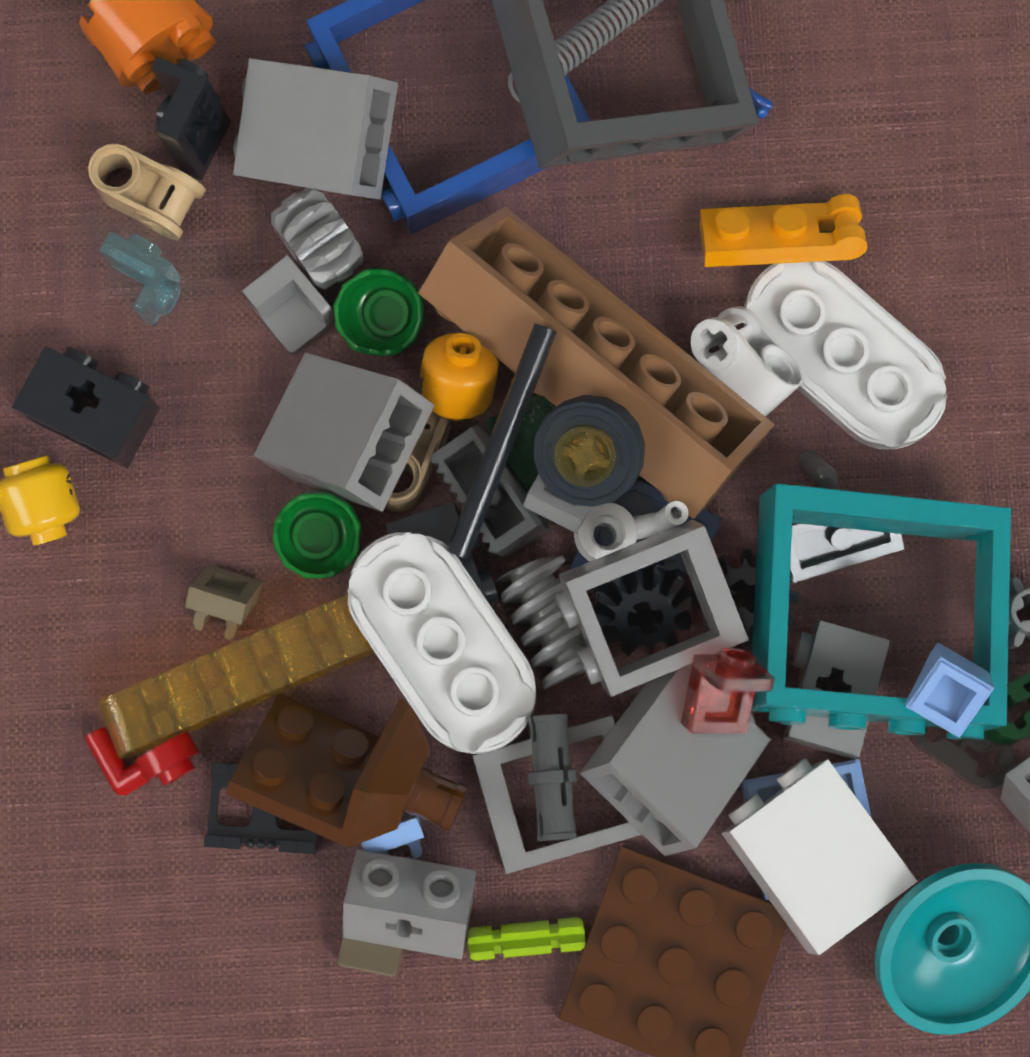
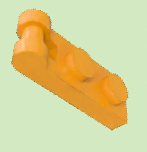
M840 194L832 197L827 203L700 209L699 226L704 267L856 259L862 256L868 248L865 230L862 226L858 225L862 219L860 202L854 195ZM819 231H833V232L820 233Z

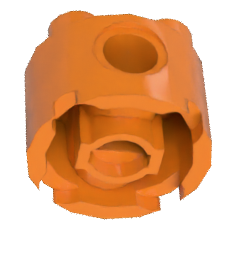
M91 0L88 7L94 15L91 19L81 15L78 22L82 33L90 44L95 46L104 56L119 84L125 87L138 86L143 94L152 93L162 87L151 69L156 57L174 64L177 59H184L185 57L189 61H193L206 54L216 42L210 33L213 26L212 16L195 0Z

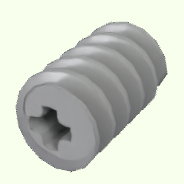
M563 555L536 559L504 574L494 581V583L512 582L501 594L503 604L522 603L511 616L513 625H532L521 637L523 647L542 646V649L531 659L533 668L552 667L550 673L541 681L543 690L585 673L577 651L587 647L578 625L572 628L567 627L555 598V594L564 591L560 578H555L553 574L566 561Z

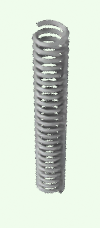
M609 0L582 19L581 22L570 28V30L566 31L564 35L559 36L554 42L559 59L563 65L564 76L664 0H649V2L641 0L644 7L639 0H633L638 11L630 0ZM624 2L627 4L628 8L632 11V14L629 13L628 9H627V8L625 7V5H624ZM618 7H620V8L622 9V11H623V13L626 15L627 19L624 18V16L622 15V13L619 11ZM612 11L616 13L618 18L621 20V23L618 22L617 18L614 16ZM607 15L611 18V20L615 24V27L608 20ZM601 20L605 22L610 32L605 28ZM596 25L600 27L604 36L599 32ZM590 29L594 31L598 40L592 35ZM584 33L590 38L592 44L586 39ZM579 38L584 42L586 48L580 43ZM573 42L577 45L581 53H579L577 49L574 47ZM568 48L573 52L574 57L570 54ZM561 51L566 55L568 61L563 57ZM511 72L508 76L509 90L512 96L520 102L519 96L513 88L512 82L514 77Z

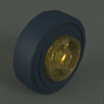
M582 395L563 401L544 417L535 435L534 461L540 479L554 495L573 505L595 507L616 501L632 488L644 466L645 441L639 423L624 406L607 397ZM595 440L596 444L600 449V452H603V454H598V451L594 446Z

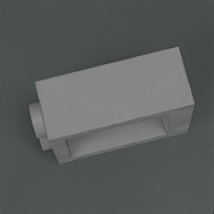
M695 520L688 521L558 574L564 591L555 594L561 614L568 628L576 625L579 626L587 646L577 651L585 674L591 685L601 681L602 686L611 697L748 641L704 525ZM680 553L710 631L617 669L586 591Z
M613 716L568 728V745L601 736L603 742L615 726ZM531 739L473 756L506 874L642 835L625 818L626 823L526 852L501 765L532 756Z

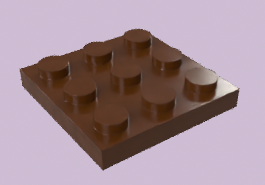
M620 847L558 1019L654 1057H741L787 924L771 903Z

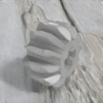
M306 188L298 194L295 192L281 202L282 205L271 213V224L274 227V231L280 237L292 258L317 287L326 290L336 282L340 284L353 274L352 271L363 263V252L353 236L354 234L335 210L332 203L319 190Z

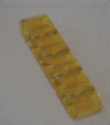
M347 594L120 690L100 700L98 706L119 759H124L155 748L179 734L195 731L278 694L375 654V652L352 618Z

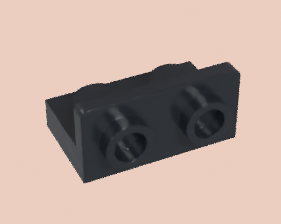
M156 57L151 69L166 92L167 97L162 101L158 109L155 132L179 169L189 176L202 181L231 121L220 102V96L214 91L209 82V75L205 70L185 59H177L174 64Z

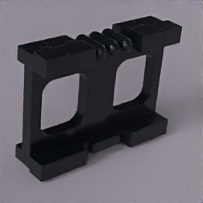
M211 762L212 786L208 832L205 835L204 847L242 849L246 845L248 848L257 846L259 849L266 847L276 849L279 845V852L316 854L318 852V834L309 830L281 829L277 824V816L254 806L252 820L249 825L245 827L222 825L218 820L220 791L228 786L229 780L238 764Z

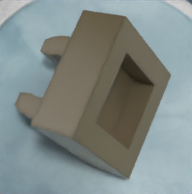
M207 564L189 586L185 608L196 611L193 618L194 628L202 631L208 624L210 617L214 616L225 620L226 630L224 638L231 640L258 603L263 581Z

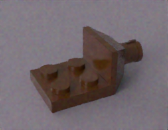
M278 694L231 776L226 795L350 848L398 829L405 813L412 816L417 815L440 825V828L450 831L469 786L460 782L459 784L425 768L430 747L415 711L409 702L402 698L397 702L379 737L282 694Z

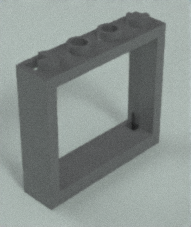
M492 0L539 169L725 144L759 124L724 0H676L707 107L577 123L543 0Z

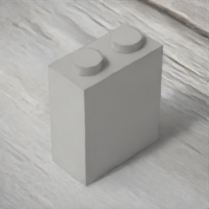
M249 58L247 75L244 78L241 90L243 105L239 133L236 136L233 147L235 157L233 175L381 200L398 83L370 75Z
M305 352L253 457L291 480L322 491L332 492L341 498L383 512L435 405L399 379Z
M692 663L648 681L580 771V774L664 856L698 847L770 742V739L755 725L753 716L746 709L734 704L714 684L713 677L705 668Z

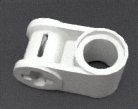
M742 306L730 307L720 313L718 317L707 318L700 322L692 331L690 343L696 360L765 417L803 382V373L796 360L779 345L761 323L758 316L748 308ZM740 323H744L746 325L745 327L737 330L735 327ZM717 345L719 346L720 350L714 353L709 352V349Z

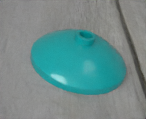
M968 863L941 870L927 877L907 892L885 921L875 952V975L878 987L892 1010L912 1027L924 1032L941 1035L961 1034L977 1030L991 1024L1012 1010L1030 991V886L1020 876L1003 867L985 863Z

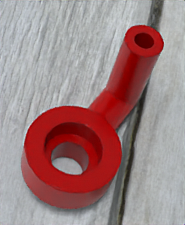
M105 726L84 737L111 789L120 796L128 795L156 778H159L163 786L178 780L195 769L190 759L200 753L189 731L158 745L127 767Z

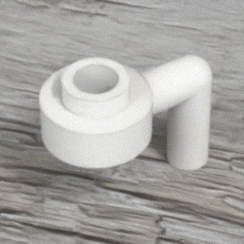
M672 501L658 512L632 516L624 507L615 503L591 507L578 533L574 532L575 544L584 558L588 561H593L636 543V540L649 538L681 525L688 518V509L684 503ZM604 526L610 530L612 542L609 546L599 545L595 541L593 536L595 527Z

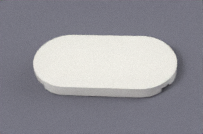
M825 261L779 263L769 266L754 281L747 295L744 307L750 309L758 316L761 323L779 345L800 366L803 373V382L797 390L848 435L869 447L899 449L919 441L935 427L943 415L947 398L944 382L946 377L941 362L928 346L844 273Z
M411 532L392 533L381 537L371 543L359 555L351 572L348 606L356 625L425 728L434 738L451 749L471 754L487 753L506 746L525 729L528 724V717L532 716L535 707L536 685L529 662L458 557L447 551V545L432 537L412 534Z

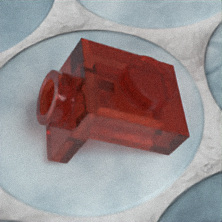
M723 648L719 650L718 655L694 654L681 724L690 733L746 734L755 691H772L775 677L756 661V657L753 654L741 649Z

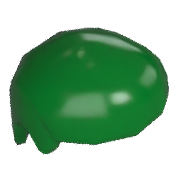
M367 269L361 271L345 282L338 293L333 305L336 329L346 343L358 353L374 356L400 354L417 340L426 319L423 297L418 294L419 290L408 277L388 269Z
M311 490L293 497L279 511L272 527L274 531L272 535L273 548L284 567L305 579L330 578L340 574L351 565L361 548V521L352 505L343 498L328 491Z

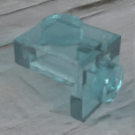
M110 231L99 249V253L111 268L145 285L133 309L144 322L154 326L160 315H168L177 303L181 292V285L178 284L181 277L170 261L159 256L162 250L154 243L133 233L126 240Z

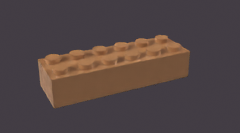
M503 206L449 240L418 294L434 306L436 312L441 317L454 322L467 334L476 337L483 347L490 350L496 358L513 372H516L534 323L557 331L534 393L544 396L556 407L565 400L582 395L607 397L624 406L639 423L645 441L644 466L639 475L660 491L668 503L672 501L684 503L688 509V515L693 519L734 477L775 425L506 206ZM581 429L596 434L603 441L610 444L609 440L597 430Z

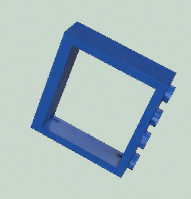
M348 0L306 20L312 41L305 44L304 47L312 61L313 67L352 73L337 43L425 0ZM567 75L564 76L577 123L591 121ZM529 139L415 195L389 145L383 180L386 188L382 189L381 199L393 220L396 221L403 218L412 235L546 168L539 169L532 141Z

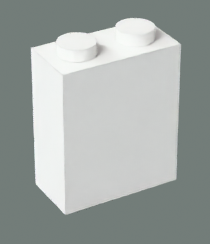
M805 758L776 779L782 789L763 802L759 795L755 794L731 811L728 816L734 824L721 834L806 952L820 955L918 881L831 762L827 759L811 766Z

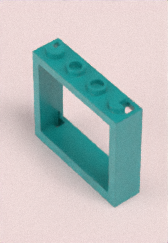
M777 483L759 496L749 711L769 712V721L782 722L784 725L806 724V716L828 718L829 728L840 730H865L866 721L888 723V733L897 735H925V726L941 728L907 708L905 703L908 698L785 687L792 523L976 542L973 663L990 674L994 690L960 738L947 730L946 738L955 740L964 738L983 740L984 731L1007 726L1011 508Z

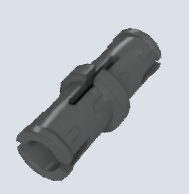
M567 714L528 717L533 756V772L528 773L529 786H534L537 810V841L577 838L572 802V783L577 782L576 769H571Z

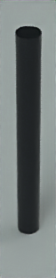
M536 323L533 325L447 547V551L466 559L470 558L557 331Z

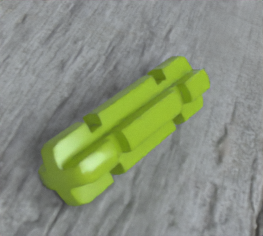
M578 917L558 919L557 924H549V920L501 924V929L492 930V925L472 927L467 932L468 954L470 959L474 961L495 959V954H503L504 958L551 954V949L560 948L561 952L581 951L585 948L586 944L584 923Z

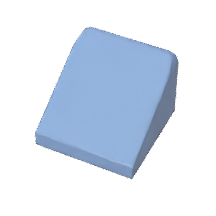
M937 643L931 651L905 706L960 738L994 690V685L990 674L985 669L944 645Z

